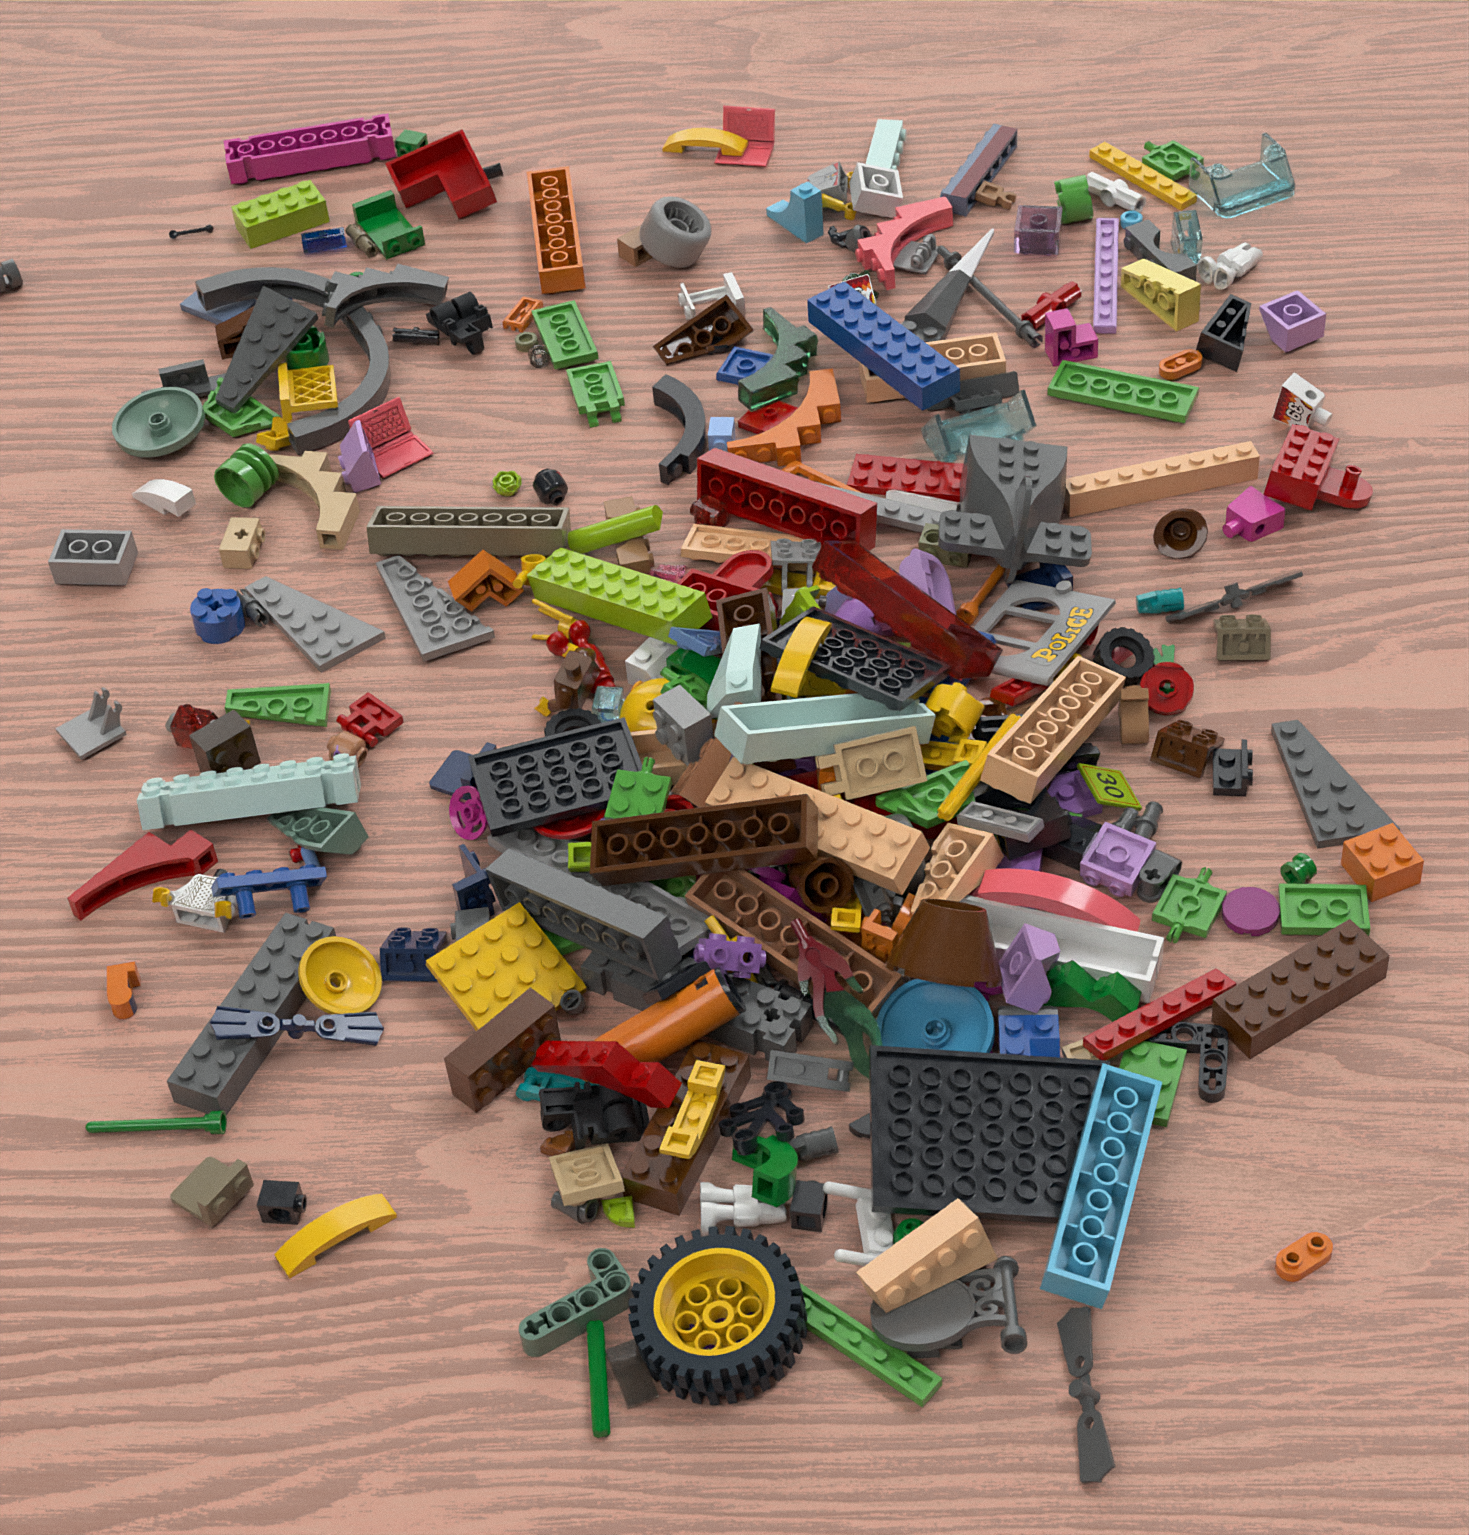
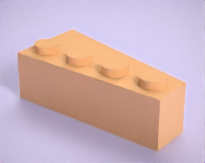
M956 1199L856 1273L867 1294L885 1313H888L996 1261L998 1258L979 1218L963 1202Z

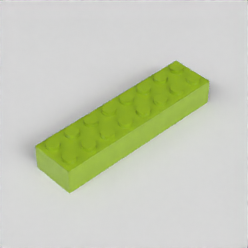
M561 547L527 574L534 597L537 600L677 646V641L668 637L671 627L700 629L712 618L705 592Z

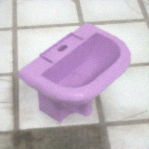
M914 548L910 555L901 562L898 575L868 584L873 613L875 615V625L880 624L884 636L892 637L911 630L915 634L940 641L952 623L957 625L956 610L948 574L939 559L932 554Z

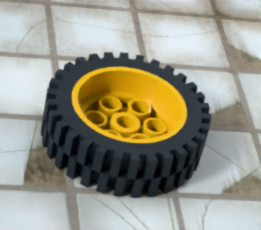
M717 1226L708 1227L709 1235L701 1236L700 1229L691 1231L693 1239L687 1242L683 1235L674 1238L677 1247L671 1249L666 1243L660 1248L661 1259L652 1255L647 1260L650 1271L641 1268L638 1273L640 1284L633 1283L631 1291L634 1298H629L628 1307L631 1314H628L642 1362L646 1370L649 1369L650 1375L656 1383L660 1380L662 1388L669 1393L674 1388L676 1396L680 1399L685 1400L688 1393H690L693 1403L702 1404L703 1397L708 1396L710 1405H720V1396H726L728 1404L738 1403L736 1394L744 1392L746 1400L755 1397L754 1387L759 1385L762 1391L765 1392L771 1388L769 1382L771 1376L778 1382L785 1376L782 1365L791 1369L796 1362L793 1352L800 1354L803 1349L801 1338L806 1339L807 1328L805 1321H807L808 1315L796 1269L791 1265L787 1254H781L780 1247L773 1242L769 1246L767 1237L758 1234L754 1240L752 1231L744 1228L741 1235L737 1236L735 1227L726 1226L725 1234H719ZM736 1292L733 1295L727 1296L729 1293ZM750 1312H756L753 1315H747ZM719 1318H725L723 1322L714 1323ZM689 1324L695 1325L691 1330L685 1331L686 1328L690 1327ZM738 1339H744L738 1343H735ZM707 1345H716L711 1350H702Z

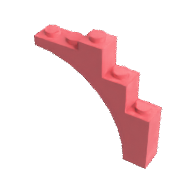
M946 197L895 207L896 216L893 217V220L877 223V232L874 233V236L858 240V249H855L857 262H861L865 270L872 269L873 272L876 271L878 281L883 283L886 290L895 289L893 265L901 250L910 241L915 242L925 235L953 226L952 206Z

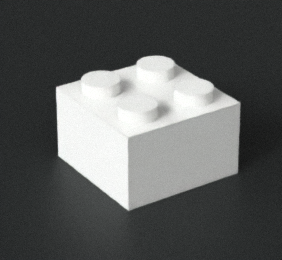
M857 162L849 181L853 210L881 217L893 218L896 216L895 207H899L903 200L898 170Z

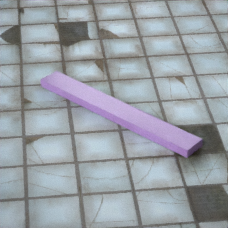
M1096 218L1093 330L1095 333L1116 334L1119 218Z

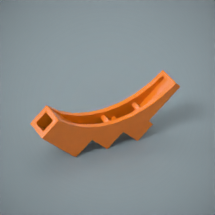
M833 368L809 371L810 385L807 395L800 407L790 417L763 433L727 442V451L759 463L777 461L778 467L787 466L792 461L801 462L800 445L822 443L820 424L841 422L840 400Z

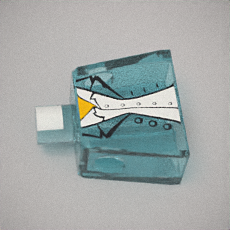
M1197 211L1174 212L1170 242L1174 254L1185 253L1197 265L1201 259L1203 243ZM1185 230L1188 232V237L1184 234Z

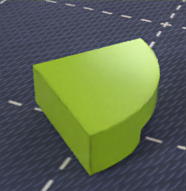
M632 1196L601 1200L604 1214L612 1223L621 1227L635 1228Z

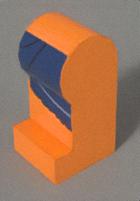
M135 961L107 966V999L111 1005L113 1015L118 1019L130 1018L137 1011L133 987L141 986V977Z

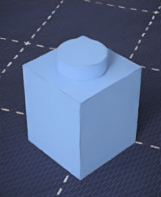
M710 417L708 429L709 451L717 448L728 452L727 442L735 441L736 437L734 417Z

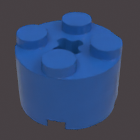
M203 588L198 591L197 597L190 606L197 636H200L206 643L221 644L230 641V638L235 635H240L245 627V619L237 592L234 589Z

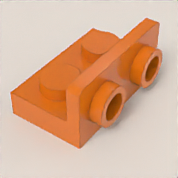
M874 909L869 917L866 916L860 925V932L862 933L861 948L885 964L886 958L898 940V932L888 926H882L881 911Z

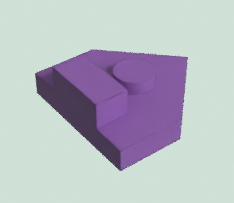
M1079 770L1056 776L1047 790L1051 797L1055 796L1063 810L1066 809L1068 812L1083 814L1082 817L1084 818L1102 813V805L1096 802Z

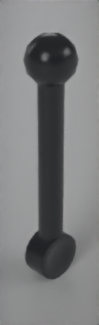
M208 224L206 227L178 232L171 230L169 237L176 239L180 235L204 231L211 233L214 228Z

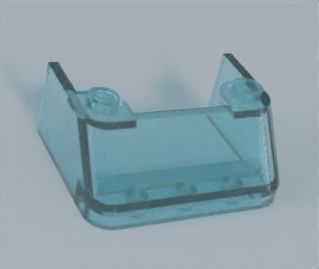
M1266 132L1262 134L1260 161L1230 171L1219 163L1205 167L1195 157L1190 159L1189 188L1220 217L1232 218L1290 198L1295 194L1296 184L1286 151Z
M1024 389L1020 390L1008 402L942 421L940 414H937L920 430L923 439L937 460L950 463L958 459L957 456L966 454L969 434L1023 441V436L1028 434L1037 425Z

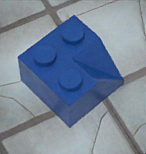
M999 1015V1054L1060 1058L1058 1015Z

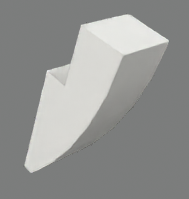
M164 479L151 480L132 493L133 498L164 515L171 512L179 517L196 505L192 489Z

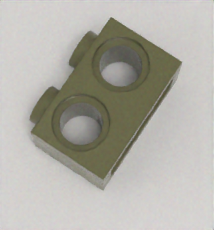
M925 523L918 542L919 550L932 554L944 565L968 568L972 554L941 549L938 545V524Z

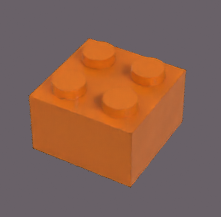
M1391 823L1344 841L1341 865L1357 885H1366L1367 898L1370 902H1374L1420 884L1424 860L1398 828Z

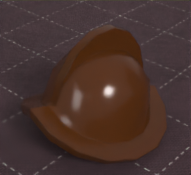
M1181 508L1171 511L1156 524L1153 533L1154 545L1162 554L1170 558L1184 559L1192 557L1206 543L1208 535L1206 520L1201 513L1193 509Z

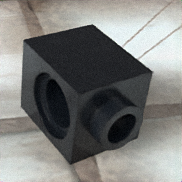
M263 1180L257 1201V1208L262 1223L298 1225L300 1215L306 1211L307 1197L302 1193L300 1183Z
M796 1180L790 1207L791 1229L822 1232L828 1206V1194L823 1191L824 1183L813 1180Z

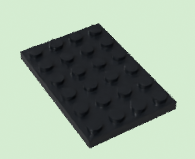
M814 606L761 639L759 647L760 650L767 652L771 657L781 658L792 633L804 617L830 622L832 627L824 643L819 644L807 670L815 673L818 678L833 681L843 689H851L862 694L866 699L878 701L888 709L902 711L946 678L951 669V666Z
M625 717L468 756L492 837L606 809L617 769L637 772L641 771L642 763Z

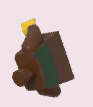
M571 643L567 644L568 649L562 655L565 659L554 679L555 699L548 700L542 696L539 699L540 703L534 708L536 711L547 717L551 712L568 708H582L601 671L595 662L596 653L593 649L577 647Z

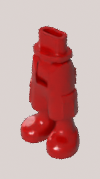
M577 620L571 624L568 631L569 640L563 632L557 631L552 633L546 640V646L556 656L563 657L562 655L568 649L567 644L570 642L577 647L591 648L595 651V662L601 671L590 691L592 694H597L600 699H603L616 692L615 680L605 663L604 655L596 645L588 642L591 629L586 621Z

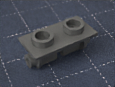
M853 875L854 891L858 896L865 916L869 917L874 909H878L881 911V922L890 923L891 920L888 915L892 912L893 904L885 888Z

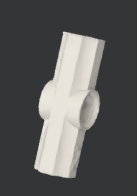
M1090 172L1087 175L1088 191L1099 196L1106 206L1112 207L1116 204L1129 211L1142 212L1146 204V197L1130 190L1123 180L1117 179L1113 182L1094 172Z

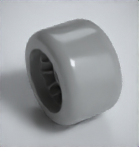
M663 197L652 205L640 227L639 237L644 249L654 259L670 267L685 268L693 265L699 259L710 240L712 228L704 212L693 203L678 197Z

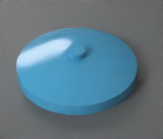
M914 979L895 990L885 1001L877 1018L875 1032L877 1046L990 1053L994 1043L995 1026L988 1002L975 987L954 986Z

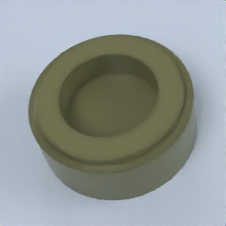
M531 332L518 334L515 337L516 349L520 352L535 350L538 346L537 336Z

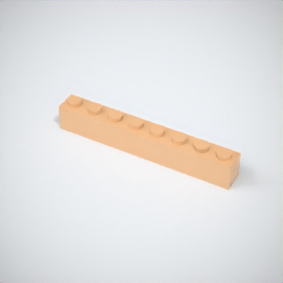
M1252 441L1067 478L1064 507L1069 517L1255 480L1258 479L1260 456Z

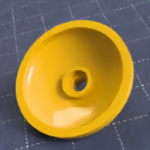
M666 678L648 680L634 688L622 704L619 718L625 717L630 732L657 729L656 721L653 717L654 709L649 710V708L654 705L653 699L662 695L660 691L663 685L669 682Z
M336 936L319 939L307 948L299 962L298 976L303 992L316 1007L331 1015L365 1012L374 1004L380 994L382 977L375 958L365 947L351 939ZM330 982L335 983L337 988L332 986Z

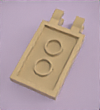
M915 726L834 744V753L814 757L817 768L823 769L833 766L836 781L820 784L822 792L829 795L843 792L845 800L927 781Z

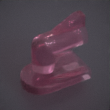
M662 564L657 569L650 570L647 575L678 583V578L682 579L684 577L686 565L670 566Z

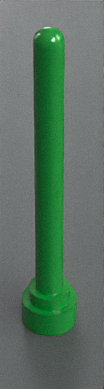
M224 1110L210 1111L204 1117L90 1121L86 1124L85 1129L89 1133L204 1129L206 1132L214 1135L225 1134L227 1117Z

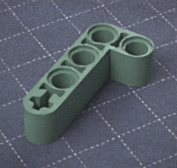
M598 1248L593 1250L587 1257L590 1283L527 1316L520 1322L518 1331L521 1344L528 1356H543L587 1332L586 1325L589 1321L601 1320L605 1322L629 1308V1298H634L631 1291V1280L611 1250Z

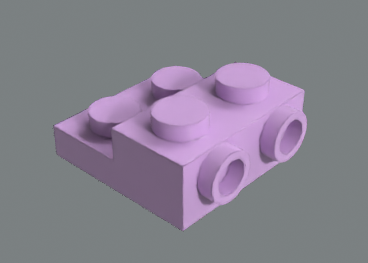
M1104 822L1080 863V876L1091 886H1097L1099 883L1108 887L1109 891L1115 896L1122 897L1125 894L1131 897L1141 881L1139 878L1140 870L1156 849V842Z

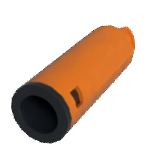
M719 965L666 999L656 1002L597 1037L594 1041H617L640 1062H660L744 1013L746 1006L733 981L724 968Z

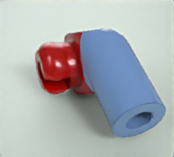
M297 845V848L289 851L292 862L298 863L302 860L305 862V865L314 864L316 867H321L314 850L304 849L302 846Z

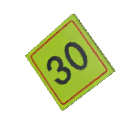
M1078 763L1077 768L1098 804L1121 808L1130 807L1141 811L1142 806L1120 770Z

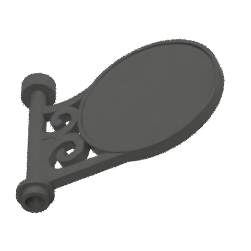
M1002 1256L997 1259L993 1268L975 1270L888 1313H885L873 1300L870 1308L873 1331L880 1340L889 1346L905 1351L921 1352L946 1347L958 1341L966 1333L981 1327L1004 1326L1005 1328L1000 1333L1002 1349L1010 1354L1021 1353L1026 1349L1028 1343L1026 1331L1019 1326L1014 1287V1277L1019 1272L1018 1263L1010 1256ZM965 1282H970L969 1288L964 1284ZM990 1282L994 1283V1286L992 1288ZM998 1307L1004 1308L1005 1315L999 1314Z

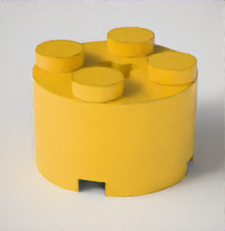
M954 682L952 685H937L925 703V706L936 715L931 733L938 738L942 734L950 737L948 742L959 744L961 739H968L985 708L983 703L967 693V688L960 683Z

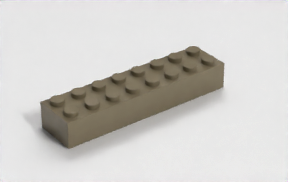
M377 506L366 529L369 554H378L379 556H388L390 554H402L403 556L426 554V556L433 557L439 554H446L452 557H459L462 555L476 556L479 552L485 550L490 555H498L499 557H509L511 555L526 556L530 554H540L549 557L560 547L567 548V536L569 531H571L569 508Z

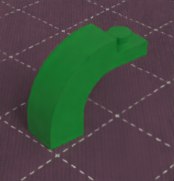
M775 1135L767 1138L758 1136L756 1151L746 1156L739 1155L733 1147L732 1160L753 1169L752 1198L777 1208L793 1196L796 1185L798 1156L789 1143L778 1141Z

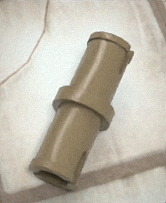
M353 223V226L349 224L345 232L353 240L354 245L362 249L368 257L371 258V255L373 257L376 256L379 249L371 241L370 236L366 232H362L355 223Z

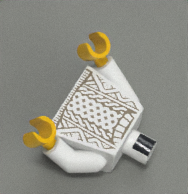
M217 869L213 877L201 874L195 875L189 883L176 891H170L164 887L153 889L152 902H161L160 904L163 907L171 905L177 923L224 933L229 920L233 916L239 915L236 896L213 897L211 886L215 879L221 874L229 873L224 869Z

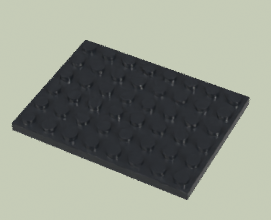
M870 1045L871 1212L934 1216L956 1199H959L979 1219L1058 1223L1095 1082L1102 1064L1110 1065V1061Z

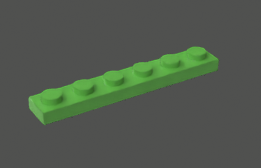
M800 1283L808 1315L805 1324L810 1332L922 1408L940 1389L942 1377L900 1349L887 1345L873 1331Z

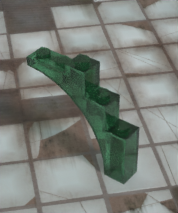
M772 307L763 309V330L772 338L777 350L764 367L738 381V401L751 412L798 394L799 377L807 375L808 358L817 355V335L805 325L796 328Z

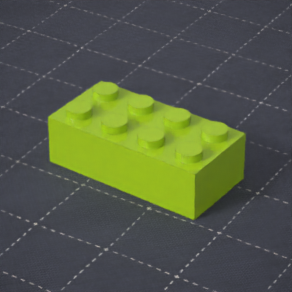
M311 180L301 181L296 185L281 188L276 192L260 195L258 198L231 206L236 229L250 249L330 222L326 200Z

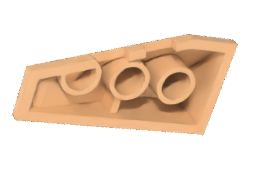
M947 823L932 845L931 852L933 855L930 863H926L924 869L926 876L924 882L918 887L911 908L912 915L923 899H943L959 902L977 888L982 882L985 870L996 869L1004 857L994 834Z

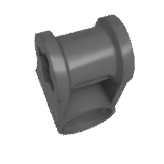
M1155 849L1149 860L1140 870L1139 878L1141 883L1137 888V896L1142 901L1148 903L1160 900L1172 875H1179L1183 861Z

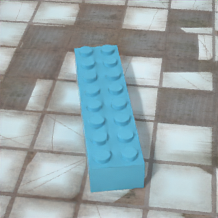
M1104 1063L1102 1064L1095 1082L1040 1286L1041 1290L1099 1309L1103 1308L1110 1292L1162 1085L1161 1081Z

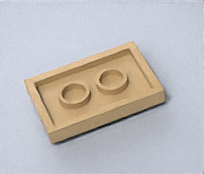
M608 1143L549 1157L551 1170L564 1206H580L588 1200L596 1198L608 1199L616 1196L617 1193L625 1192L623 1180Z

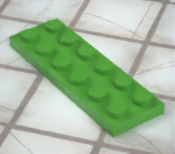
M1062 360L1048 386V396L1180 423L1186 422L1199 395V387L1066 360Z

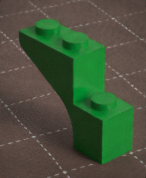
M1071 960L1047 971L1046 976L1052 992L1048 1002L1042 1006L1088 1008L1103 1014L1114 1022L1137 1010L1142 992L1118 971L1096 980L1074 960Z

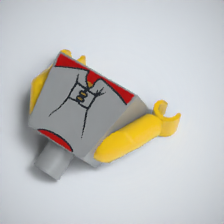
M836 162L809 175L807 181L821 190L822 209L831 208L838 212L840 210L845 211L844 217L847 220H854L857 211L853 210L852 203L843 204L847 202V188H850L849 181L853 172L846 174L840 162Z

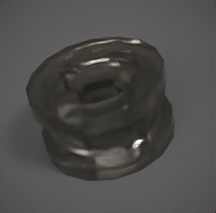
M535 345L529 349L528 358L533 367L543 368L549 363L550 356L545 346ZM541 354L542 357L537 359L536 356Z

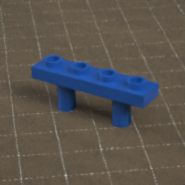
M314 864L304 865L295 870L281 867L274 869L273 872L262 873V870H252L247 872L246 875L235 876V873H224L215 879L211 889L213 897L236 896L240 919H249L256 915L252 893L286 889L290 890L294 913H303L310 910L306 887L321 886L327 878L325 866L316 867Z

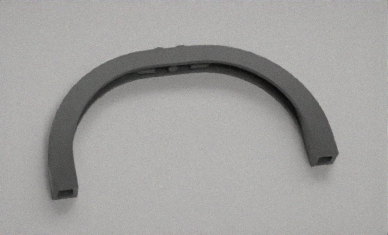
M277 267L247 268L195 281L198 300L205 311L243 300L256 299L259 297L263 286L286 298L309 302L322 308L325 302L328 303V292H325V284L328 278L296 269ZM363 306L348 312L340 320L347 326L368 357L370 365L367 374L359 387L346 399L338 403L337 408H329L315 415L287 423L289 442L298 455L303 454L305 451L319 449L344 438L350 430L348 420L382 405L387 396L391 379L388 347L380 325L375 324L372 314L367 312Z

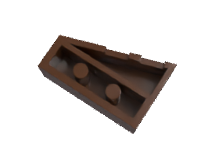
M254 306L215 326L222 360L233 358Z

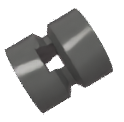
M11 258L0 262V293L5 292L7 287L14 289L22 286L23 280L15 261Z

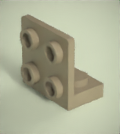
M1221 615L1220 619H1213V625L1217 632V660H1270L1271 628L1267 620L1262 618L1261 615H1246V619H1235L1234 615Z

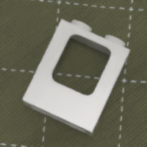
M732 272L723 274L724 286L688 294L684 283L680 284L681 293L678 294L680 306H684L686 320H691L696 316L694 305L719 300L726 294L741 314L746 316L744 296Z

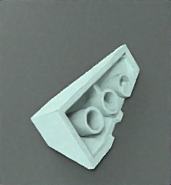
M760 624L733 628L707 694V711L711 714V718L719 716L721 706L733 705L734 702H741L743 704L761 702Z

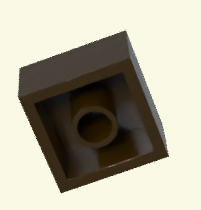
M235 710L230 711L189 735L201 773L206 771H216V774L224 773L228 769L235 767L247 770L261 763L251 726Z

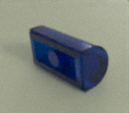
M344 227L301 234L304 254L347 247Z

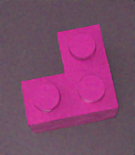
M1068 308L1045 313V352L1053 367L1059 366L1062 360L1079 362L1098 358V337L1090 323L1076 325Z

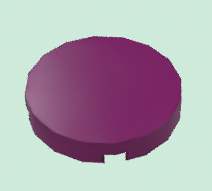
M769 866L748 869L781 884H784L788 875Z
M1241 887L1230 892L1222 903V919L1227 927L1235 933L1241 935L1243 933H1251V936H1260L1269 933L1278 923L1280 916L1279 903L1272 894L1264 889Z

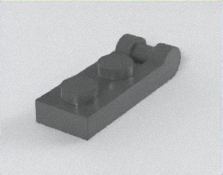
M771 1050L767 1080L850 1092L851 1083L848 1080L850 1071H853L854 1062ZM829 1068L838 1069L836 1081L828 1080Z

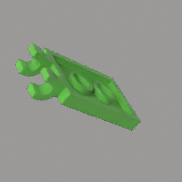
M611 361L566 370L579 414H587L590 428L599 426L597 413L610 411L613 423L622 422L619 410L620 406H625V402Z

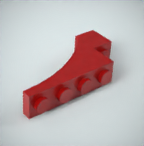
M189 830L172 845L167 844L151 832H148L67 898L73 915L81 921L111 900L135 889L168 879L198 874L203 875L218 862L214 845L193 830Z
M544 1041L537 1049L536 1057L531 1064L538 1072L562 1074L590 1081L646 1104L649 1108H669L682 1084L659 1062H640L617 1041Z

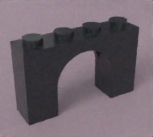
M982 781L973 789L975 802L1006 810L1012 808L1029 809L1023 814L1043 819L1044 828L1029 843L996 834L1001 851L1010 861L1071 838L1070 826L1072 825V818L1068 810H1063L1060 807L1055 796L1051 797L1046 787L1031 804L1020 801L1014 796L995 789Z

